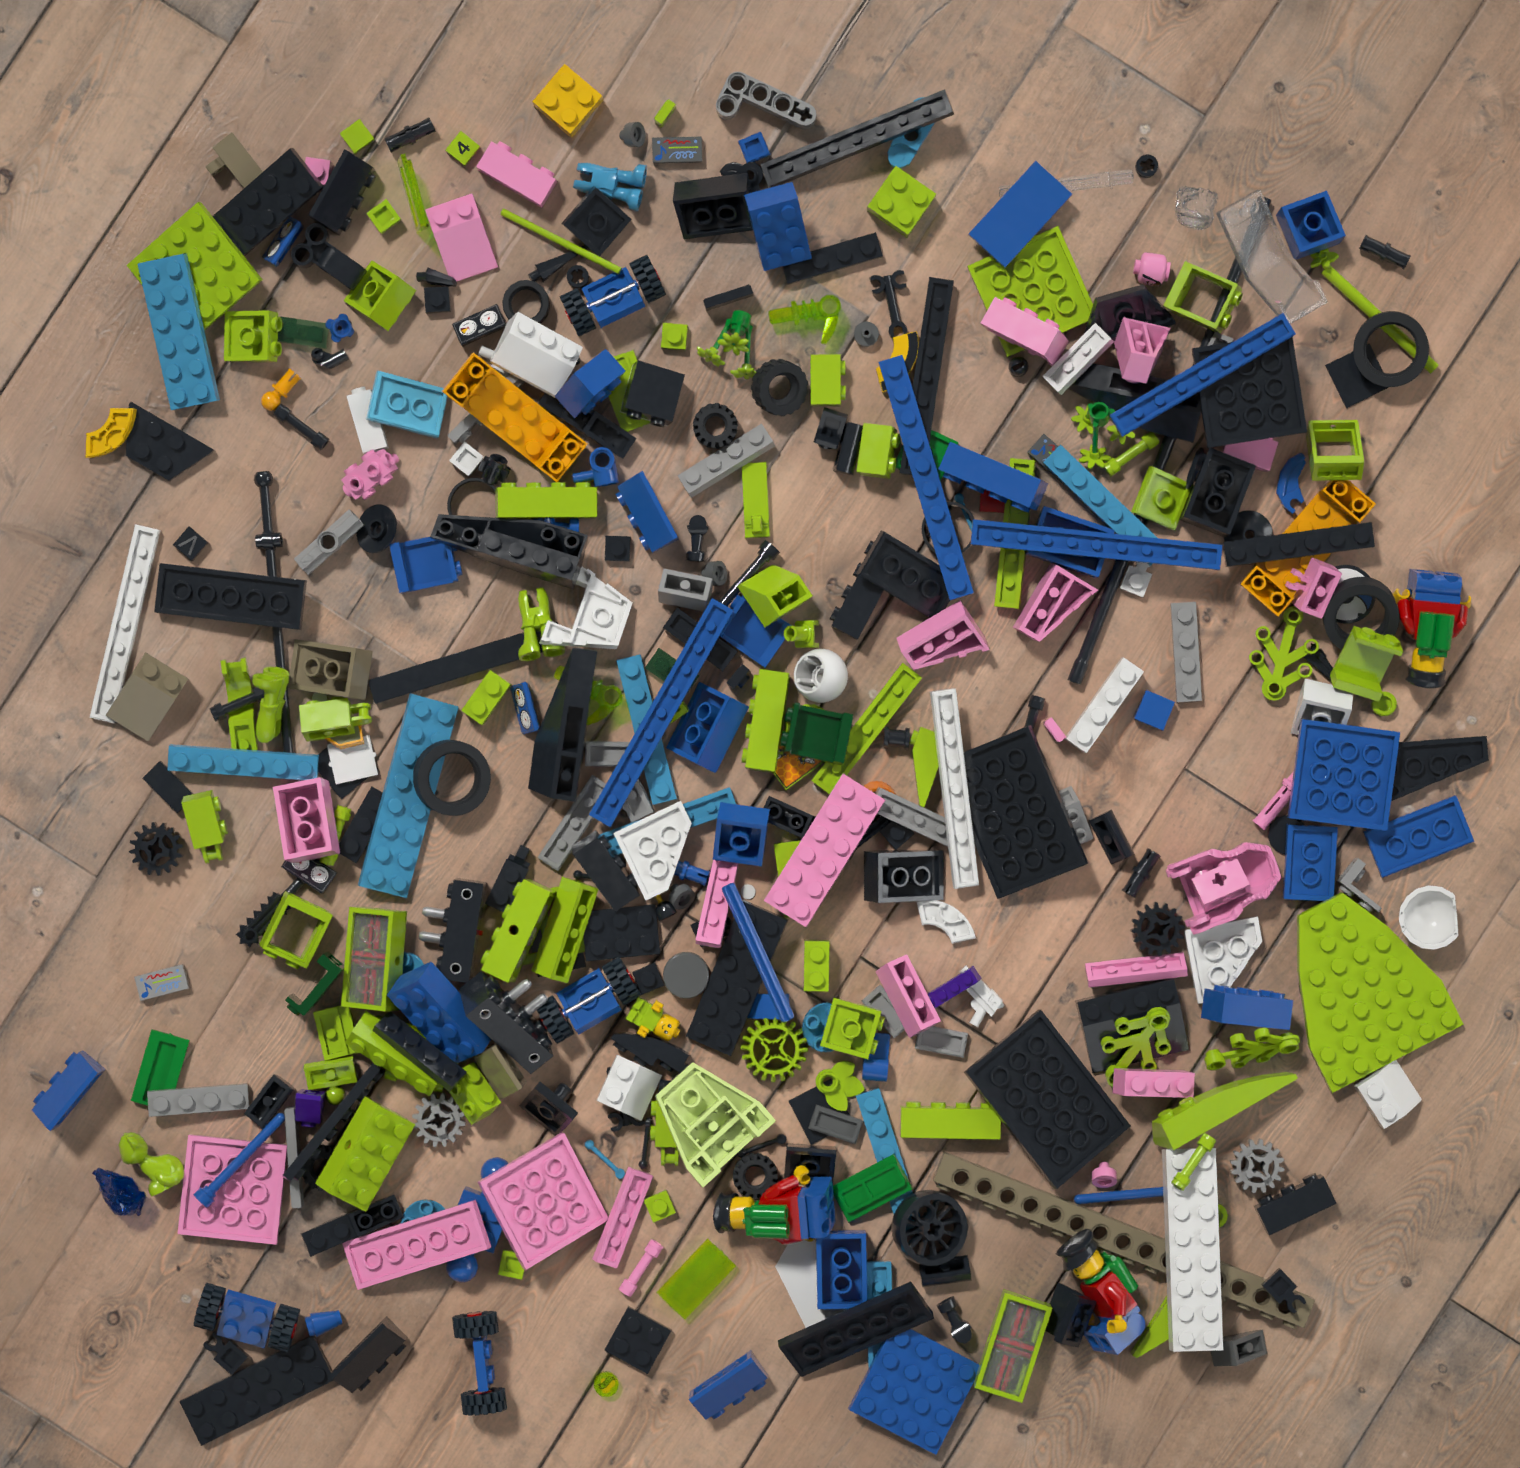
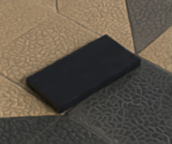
M881 530L856 574L929 618L946 609L950 599L940 566Z

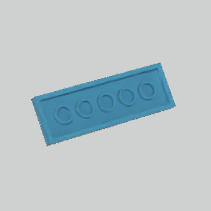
M187 253L138 263L170 409L175 410L220 400Z

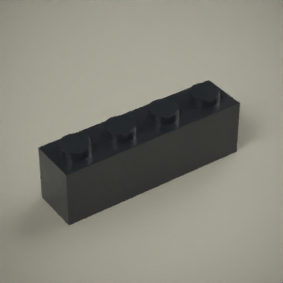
M870 541L864 554H868L874 543L873 541ZM860 562L853 573V576L856 577L853 586L847 584L841 598L845 599L842 607L836 606L830 617V620L833 621L831 627L856 640L859 639L884 591L856 574L862 564Z

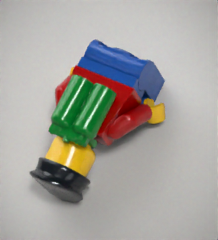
M1409 569L1407 589L1402 592V596L1399 594L1398 588L1393 592L1396 604L1398 605L1400 620L1406 632L1411 634L1412 638L1416 640L1417 648L1413 650L1412 663L1407 667L1408 677L1405 679L1415 686L1432 689L1446 685L1444 680L1446 670L1443 668L1444 659L1447 658V652L1451 649L1452 638L1457 637L1466 626L1468 609L1471 607V596H1468L1467 602L1460 601L1462 577L1458 573L1435 571L1434 573L1430 570Z
M801 1165L794 1170V1175L766 1189L760 1200L756 1202L752 1197H739L737 1193L725 1195L721 1192L713 1211L715 1229L721 1234L725 1231L734 1232L736 1229H746V1236L774 1239L783 1245L803 1240L812 1242L814 1239L824 1238L830 1234L836 1222L834 1201H832L834 1198L832 1177H809L807 1175L809 1170ZM799 1182L802 1185H806V1187L799 1186Z
M1084 1229L1066 1241L1055 1254L1062 1258L1064 1270H1072L1077 1278L1083 1279L1080 1287L1084 1295L1097 1301L1093 1312L1101 1322L1093 1326L1095 1322L1092 1313L1084 1333L1085 1338L1094 1351L1118 1355L1145 1329V1319L1141 1314H1138L1141 1310L1130 1295V1293L1138 1288V1284L1120 1257L1109 1255L1106 1252H1098L1096 1249L1097 1243L1093 1239L1092 1231Z

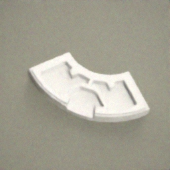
M937 900L916 901L921 924L935 925L947 933L952 944L976 938L969 921L953 906Z

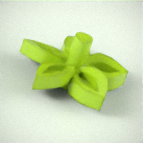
M1328 248L1320 251V253H1313L1310 256L1315 260L1312 261L1311 268L1321 265L1324 269L1329 270L1330 263L1336 261L1339 255L1335 252H1329Z

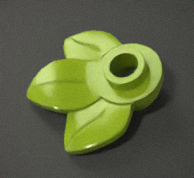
M838 1062L832 1069L820 1071L816 1077L817 1088L822 1093H825L827 1103L836 1110L846 1111L848 1107L847 1097L856 1096L865 1089L861 1081L852 1075L855 1069V1064L852 1062ZM825 1077L833 1079V1083L830 1086L824 1085L823 1080Z

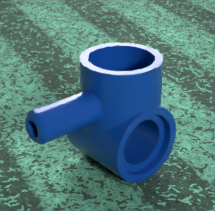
M605 447L596 448L591 453L590 464L592 470L572 475L574 483L594 480L595 487L619 483L615 457ZM600 454L609 456V464L605 467L596 465V457Z

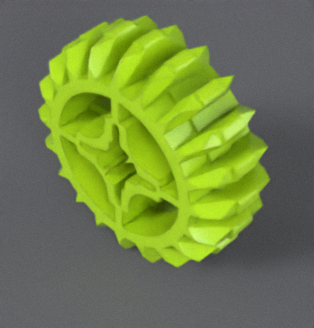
M776 1017L772 1023H769V1020L764 1018L765 1024L762 1026L756 1020L754 1023L758 1029L754 1030L752 1027H748L747 1031L752 1036L744 1035L742 1038L744 1041L749 1042V1045H741V1050H748L749 1052L742 1055V1059H751V1062L747 1063L746 1068L749 1069L755 1066L754 1076L762 1071L761 1080L763 1081L766 1080L767 1074L771 1075V1082L776 1081L775 1075L780 1074L781 1081H785V1072H788L789 1076L793 1077L794 1072L791 1068L795 1067L800 1071L802 1067L796 1062L798 1060L806 1061V1057L801 1056L800 1052H808L807 1047H800V1044L807 1042V1039L804 1037L798 1039L797 1037L803 1032L802 1029H797L794 1032L792 1029L795 1027L796 1022L792 1021L788 1027L785 1025L786 1022L777 1023L778 1019ZM772 1028L784 1030L775 1039H769L761 1034L763 1031ZM789 1035L795 1043L793 1058L783 1049V1045ZM755 1040H758L766 1050L759 1062L753 1051ZM781 1040L779 1050L784 1056L780 1053L777 1055L770 1054L767 1058L770 1051L767 1043L773 1042L774 1044V1042L778 1043ZM774 1058H779L787 1063L784 1067L777 1069L765 1067Z

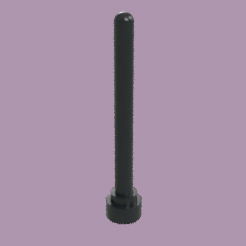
M765 540L759 546L760 550L757 553L756 559L719 602L728 607L740 593L737 586L753 577L765 562L769 563L770 560H774L780 552Z

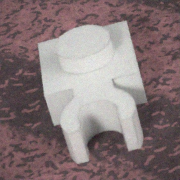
M1136 562V567L1128 565L1119 589L1143 598L1152 574L1146 572V569L1150 567L1147 563Z

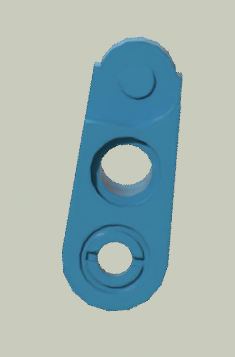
M924 97L917 98V99H915L913 102H915V101H917V100H919V99H922V98H924ZM935 123L915 130L918 134V138L915 141L906 140L904 135L893 139L887 152L889 164L893 168L897 166L900 169L909 166Z

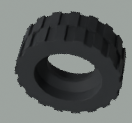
M772 359L769 362L763 363L756 370V374L752 378L751 395L755 399L756 405L776 416L793 414L805 402L806 394L808 395L807 385L809 384L808 380H806L805 372H802L799 366L787 360ZM780 375L787 377L790 382L789 393L782 399H774L769 392L771 381Z

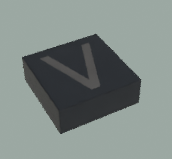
M188 526L173 545L193 561L209 542Z

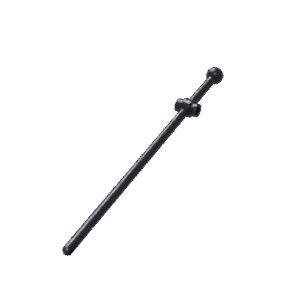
M270 471L256 472L254 475V483L260 490L263 533L255 536V543L257 549H264L267 576L277 577L275 550L276 548L283 547V537L281 532L274 533L269 491V486L273 483V476ZM272 627L276 667L286 669L282 628ZM287 686L283 698L286 701L281 714L283 750L287 753H294Z

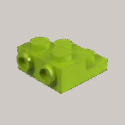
M269 310L227 311L225 313L224 361L277 362V356H280L282 353V346L278 341V332L282 330V319L278 317V312Z
M834 997L820 1046L868 1059L869 1054L874 1055L878 1040H874L876 1030H882L885 1019L884 1016H881L882 1010Z

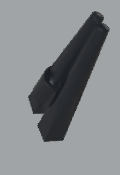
M1311 643L1312 651L1316 649V645ZM1321 648L1312 655L1307 654L1304 656L1308 662L1331 681L1330 673L1333 667L1326 659L1327 656Z

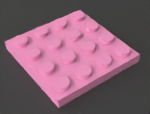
M559 1133L478 1181L516 1257L525 1270L608 1220V1216L565 1133Z
M189 1134L178 1234L277 1245L285 1179L282 1176L286 1169L287 1145L264 1142L215 1193V1201L206 1208L193 1194L200 1187L209 1186L251 1141Z

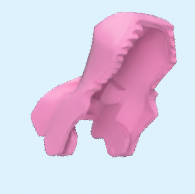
M1246 842L1239 844L1230 851L1217 849L1203 851L1169 864L1166 870L1167 877L1172 879L1180 877L1194 914L1193 917L1185 920L1186 926L1190 927L1193 935L1235 920L1245 906L1256 900L1268 898L1281 879V874L1271 848L1267 845ZM1230 859L1233 861L1238 859L1250 884L1251 892L1205 912L1192 886V878L1202 870L1207 869L1210 871L1217 868V865L1225 860ZM1220 880L1216 881V884L1218 883L1220 886L1224 885V883H1221Z

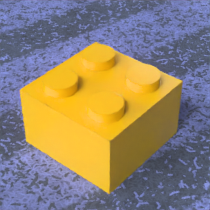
M564 64L532 102L535 108L572 138L603 102V96Z

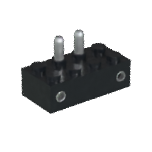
M456 878L453 883L448 885L447 898L451 899L450 907L445 909L423 908L422 914L424 916L443 919V923H447L446 932L439 934L422 931L419 932V940L439 943V948H443V955L437 959L436 967L448 980L467 983L473 978L479 935H483V930H480L487 882Z
M480 971L459 989L466 1017L525 1070L532 1074L553 1057L552 1042L548 1037V1030L542 1020L539 1019L537 1021L532 1013L546 1003L548 1000L547 996L540 994L528 1005L520 1006L516 999L531 987V982L528 979L523 980L511 991H504L493 976L488 977L483 971Z

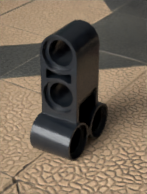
M313 223L309 225L305 231L307 244H297L291 251L293 262L301 268H309L315 264L353 291L367 270L328 243L330 234L322 224ZM320 229L324 232L323 239L318 242L312 241V232ZM301 250H308L310 253L309 259L305 262L297 260V254Z

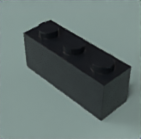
M597 830L574 844L572 846V853L616 912L640 896L638 884L633 873L628 874L625 870L626 863L619 854L614 855L611 851L612 845L605 835L600 836Z
M1312 1173L1302 1179L1303 1183L1299 1185L1289 1184L1280 1189V1194L1273 1197L1269 1194L1257 1200L1259 1204L1254 1205V1208L1269 1236L1337 1204L1323 1175Z

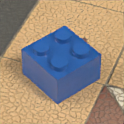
M1327 191L1283 206L1276 214L1294 260L1338 245L1346 236Z
M605 349L576 371L555 397L574 418L582 412L586 415L596 406L597 402L600 401L602 403L612 394L611 391L622 382L619 378L624 374L625 369Z
M720 802L713 860L762 867L770 809Z

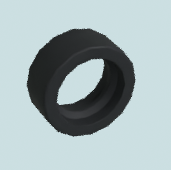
M521 280L510 285L505 291L502 300L503 311L508 320L515 315L512 310V299L515 294L521 290H531L539 296L541 307L537 315L530 319L541 324L548 316L550 301L545 289L537 282L530 280Z

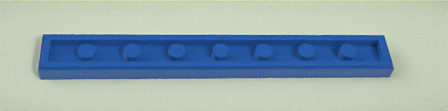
M1284 313L1109 416L1121 437L1296 335Z

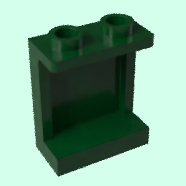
M795 702L792 704V708H787L785 722H789L787 732L783 731L780 746L784 747L783 753L842 765L845 761L854 714L831 712L803 706Z
M330 952L322 954L316 961L328 972L305 1000L302 1001L295 994H291L285 999L288 1003L287 1008L295 1015L299 1016V1014L305 1016L310 1013L344 972V964Z

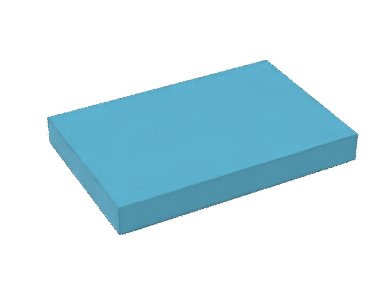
M377 371L366 420L438 438L448 396L442 392L444 388Z

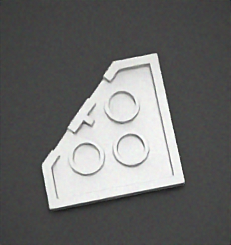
M681 801L613 833L645 900L669 890L692 824Z
M1257 916L1230 921L1194 935L1191 929L1184 930L1197 1003H1203L1204 988L1214 989V985L1231 987L1235 979L1238 978L1248 960L1262 943Z

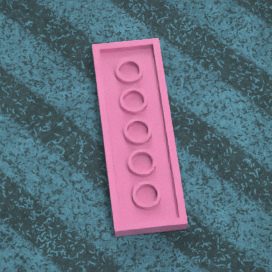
M842 774L764 901L807 927L886 800L845 774Z
M476 1200L342 1243L357 1290L491 1248Z

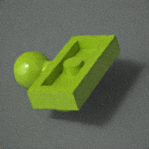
M353 1056L304 1064L308 1090L329 1087L325 1097L331 1105H339L345 1098V1091L338 1085L356 1083L358 1081Z

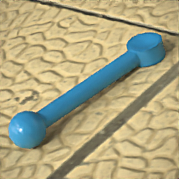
M957 493L954 497L955 501L965 506L963 494ZM961 508L972 532V520L969 514Z
M592 1140L585 1142V1147L591 1149L615 1172L617 1178L621 1179L625 1176V1171L622 1168H617L594 1146Z

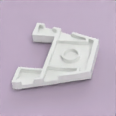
M582 567L576 585L584 587L585 592L572 629L548 620L539 643L542 645L617 649L633 602L608 583L604 584L596 578L595 573L591 570H586Z

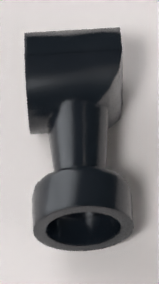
M701 515L693 516L690 519L689 525H687V530L691 535L692 551H687L686 561L706 562V552L702 551L703 537L708 532L709 526H707L705 518Z
M951 1296L936 1306L941 1314L946 1313L951 1324L950 1332L952 1338L955 1337L959 1343H967L972 1338L970 1330L972 1327L968 1321L962 1320L955 1309L958 1303L954 1296Z

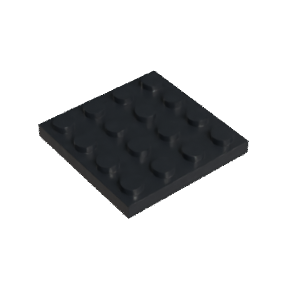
M1293 336L1198 392L1207 448L1307 433ZM1232 342L1192 348L1194 365Z

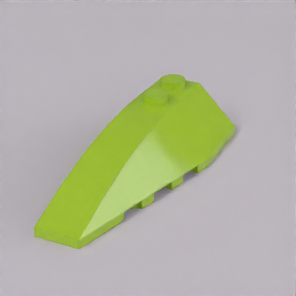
M1289 1072L1258 1075L1213 1088L1195 1097H1187L1179 1102L1178 1107L1160 1112L1158 1114L1159 1117L1152 1121L1154 1144L1176 1150L1298 1079L1296 1074Z

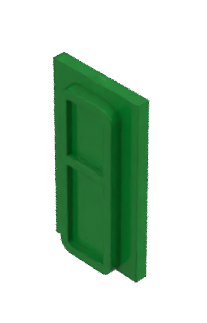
M151 1029L131 1101L148 1106L147 1091L176 1089L189 1046V1039Z
M892 1154L833 1185V1195L849 1223L912 1190L913 1187L895 1154Z

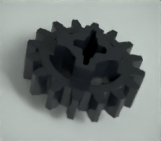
M152 822L151 829L147 825H143V833L139 831L134 833L138 839L130 840V843L135 845V849L130 850L129 853L136 855L132 862H140L138 868L140 871L148 868L147 875H152L154 870H156L157 876H161L162 869L167 873L172 872L170 865L178 867L179 863L176 861V858L184 856L182 853H179V849L183 848L184 844H178V840L182 836L173 835L174 827L166 830V823H162L160 828H158L157 823ZM156 832L154 839L150 841L144 840L147 835ZM166 837L171 840L173 848L168 846L165 841ZM159 843V848H162V852L157 853L155 856V850L151 849V846ZM141 850H144L147 854V861L143 858ZM170 857L165 864L157 866L161 858Z
M1158 902L1153 903V908L1145 904V912L1137 910L1138 920H1131V922L1136 924V928L1130 929V932L1137 934L1132 939L1133 942L1140 941L1139 949L1143 950L1147 947V954L1149 955L1156 950L1157 955L1161 956L1164 949L1170 954V946L1173 945L1178 948L1177 938H1184L1182 934H1179V930L1185 929L1184 925H1179L1178 923L1182 916H1174L1177 910L1175 908L1168 911L1167 903H1164L1161 908H1159ZM1155 912H1162L1168 915L1169 918L1164 920L1158 919ZM1146 918L1148 921L1146 929L1141 932L1142 923ZM1154 923L1165 925L1161 929L1162 934L1150 933L1155 928ZM1174 926L1173 935L1169 940L1167 937L1169 929ZM1155 938L1160 945H1151L1146 940Z

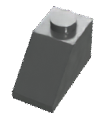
M1263 1330L1224 1336L1223 1350L1210 1351L1214 1367L1238 1366L1266 1355L1267 1350Z

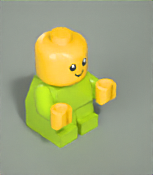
M639 996L626 1017L628 1021L639 1026L636 1034L643 1038L653 1031L656 1036L664 1041H670L672 1037L677 1038L681 1031L678 1029L680 1025L679 1020L667 1013L663 1014L664 1004L657 1000L652 1004Z

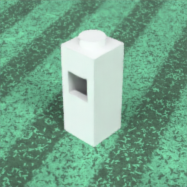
M366 387L351 390L352 394L347 396V400L363 454L365 455L372 449L375 452L388 449L389 446L383 425L366 420L372 390H366Z

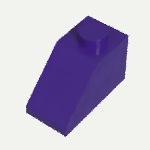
M307 1089L298 1091L295 1099V1121H302L301 1125L307 1127H316V1123L320 1124L323 1122L326 1092Z

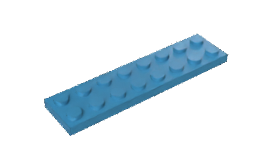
M409 694L358 886L407 898L431 811L416 794L413 784L414 766L421 753L427 747L442 740H450L459 706ZM445 756L439 758L430 771L429 782L434 794Z

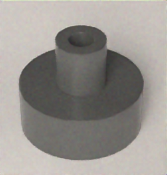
M629 122L620 131L619 137L621 140H624L628 147H641L646 138L645 128L640 122Z
M865 321L856 326L854 339L858 345L870 347L878 340L879 331L875 324Z
M711 561L702 570L701 576L712 578L713 586H721L727 580V568L722 561Z
M674 884L670 887L669 902L675 909L682 910L693 902L695 893L687 884Z

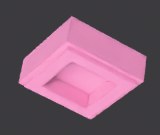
M1052 717L1043 722L1044 727L1056 742H1061L1066 738Z

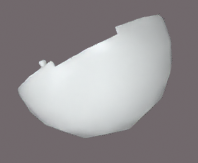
M1425 886L1414 890L1405 898L1400 907L1399 923L1403 934L1411 943L1421 948L1434 950L1449 945L1458 937L1456 900L1452 892L1443 887Z

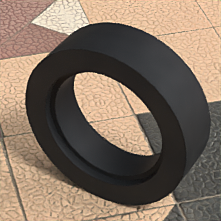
M1397 311L1381 312L1370 317L1359 328L1353 345L1354 359L1359 371L1372 383L1383 387H1398L1411 382L1422 372L1428 360L1429 343L1424 329L1413 317ZM1385 325H1398L1405 328L1411 333L1416 343V354L1412 363L1398 373L1381 372L1374 368L1367 358L1366 345L1370 335L1376 329Z
M1353 577L1337 584L1322 618L1329 639L1341 650L1350 634L1344 632L1336 622L1337 612L1346 600L1354 596L1367 595L1381 602L1385 608V615L1375 633L1392 636L1396 634L1399 626V610L1392 592L1382 582L1369 577Z
M442 740L427 747L417 759L413 771V784L419 799L428 808L448 816L464 815L476 809L487 796L491 783L490 768L483 754L474 746L458 740ZM447 754H460L468 759L473 767V786L469 793L460 800L453 802L442 801L433 793L430 787V771L439 758Z

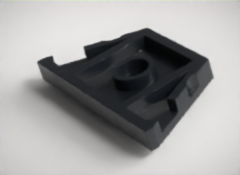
M1142 284L1096 297L1084 334L1096 323L1115 342L1123 317L1164 327L1175 325L1176 323L1168 310Z
M133 402L129 403V408L137 410L133 428L127 437L126 456L149 470L171 481L179 476L180 473L196 465L197 462L214 452V449L154 414Z

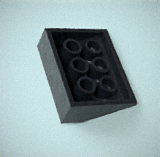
M1173 978L1075 1000L1092 1073L1107 1070L1109 1066L1116 1065L1130 1047L1116 1049L1112 1053H1105L1101 1047V1040L1104 1037L1111 1036L1114 1039L1141 1033L1144 1029L1143 1027L1130 1030L1129 1033L1121 1035L1115 1028V1021L1121 1017H1125L1128 1020L1145 1017L1147 1012L1155 1007L1165 1008L1169 1012L1170 1022L1165 1032L1171 1045V1050L1165 1055H1160L1155 1048L1157 1037L1154 1032L1149 1038L1152 1057L1157 1058L1189 1050L1180 1001ZM1122 1024L1119 1028H1124L1126 1024ZM1107 1043L1105 1046H1111L1112 1043ZM1166 1044L1161 1045L1159 1048H1164ZM1141 1050L1130 1064L1141 1062L1143 1059Z

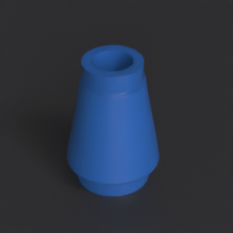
M339 1310L310 1313V1316L304 1317L310 1337L314 1335L318 1337L343 1324Z

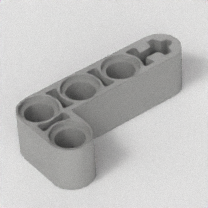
M733 72L728 76L716 102V112L724 120L733 119L737 115L742 103L745 102L801 129L811 128L816 121V110L812 105L742 72ZM735 79H741L745 85L741 90H734L731 87V82ZM756 90H764L767 93L766 99L763 101L756 100L753 97V93ZM780 100H786L790 107L782 112L775 105ZM723 102H731L734 105V109L730 113L721 111L720 105ZM794 105L797 106L796 111L801 114L808 111L811 119H806L805 122L801 121V115L795 112L794 117H791Z

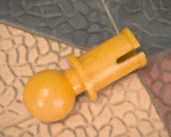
M289 368L276 384H272L274 390L263 394L261 404L264 409L268 411L276 410L281 403L280 398L282 396L287 398L288 392L301 380V377L296 373L289 381L294 374V371Z

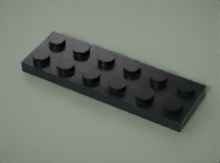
M289 148L214 214L213 218L245 257L323 189L324 186L295 149Z
M160 563L154 612L301 630L307 580Z
M743 899L742 901L771 963L789 919ZM735 918L686 1034V1037L729 1056L733 1055L763 983Z
M910 1281L778 1340V1346L798 1374L803 1377L934 1319V1315L926 1301Z
M314 1335L291 1345L288 1352L278 1351L179 1402L200 1445L203 1446L334 1380L329 1377L332 1370Z

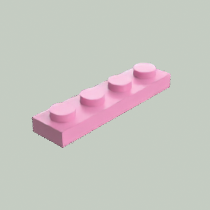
M713 860L695 940L696 944L715 948L721 947L729 911V905L722 892V887L735 883L739 863Z
M1184 952L1085 963L1089 988L1188 976Z
M628 1167L592 1258L595 1262L614 1268L618 1267L653 1176L651 1174Z

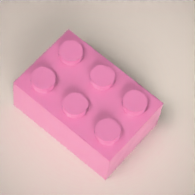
M319 777L273 787L284 860L296 863L340 854L329 781Z

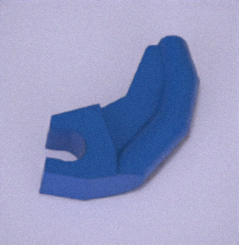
M1298 453L1288 459L1279 473L1276 494L1281 505L1290 514L1296 511L1290 505L1292 499L1297 500L1300 504L1304 501L1298 484V477L1306 464L1304 460L1306 457L1303 453Z

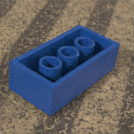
M952 442L949 443L939 466V470L945 472L943 477L959 484L962 483V480L967 481L966 487L982 494L986 489L990 491L988 496L1006 503L1008 499L1012 500L1011 506L1028 513L1030 508L1037 511L1049 484Z
M432 962L401 975L387 994L394 1005L402 1011L425 1038L455 1063L482 1053L491 1041L489 1036L466 1017L460 992Z

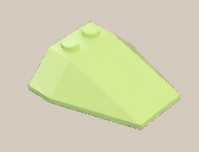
M693 1062L655 1095L685 1168L702 1188L721 1172L720 1168L753 1138L759 1137L776 1121L759 1101Z

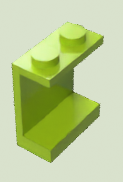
M1353 626L1330 673L1333 688L1379 702L1383 694L1380 682L1394 654L1398 656L1403 654L1400 641L1389 634L1381 635L1367 627L1359 628Z

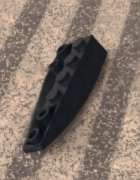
M1092 364L1068 389L1093 403L1102 402L1109 409L1117 411L1168 380L1150 376L1146 384L1141 382L1131 383L1122 378L1121 371L1118 368ZM1198 392L1141 425L1139 428L1194 443L1201 417Z
M438 514L430 538L501 567L574 590L582 568L588 535L540 520Z
M572 648L534 741L528 789L549 798L573 802L577 798L597 659L596 650Z

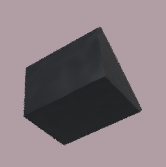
M786 1143L784 1179L794 1175V1170L798 1166L803 1165L809 1170L807 1174L809 1177H832L833 1184L836 1147Z

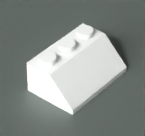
M517 312L508 320L490 363L555 398V395L563 387L574 369L583 347Z

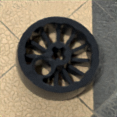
M921 1190L912 1193L899 1204L892 1219V1236L899 1251L909 1260L924 1266L941 1265L953 1259L962 1249L967 1237L968 1224L962 1207L951 1196L936 1190ZM939 1202H944L945 1205L937 1212ZM926 1206L927 1212L919 1217L918 1212L920 1208ZM951 1210L953 1216L941 1220ZM954 1223V1230L952 1232L944 1230L945 1225ZM912 1224L915 1225V1228L906 1230V1225ZM916 1234L909 1242H907V1236ZM943 1234L951 1236L948 1244L942 1240ZM936 1240L943 1247L939 1252H936L934 1242ZM920 1241L917 1252L915 1254V1251L912 1248ZM928 1242L930 1255L924 1256L925 1248Z

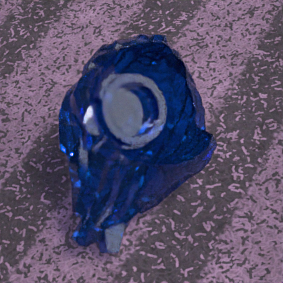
M97 1168L93 1171L92 1174L96 1176L95 1179L99 1183L102 1197L115 1215H141L142 1207L146 1201V1193L139 1190L132 1177L123 1176L113 1171L103 1170L102 1168Z

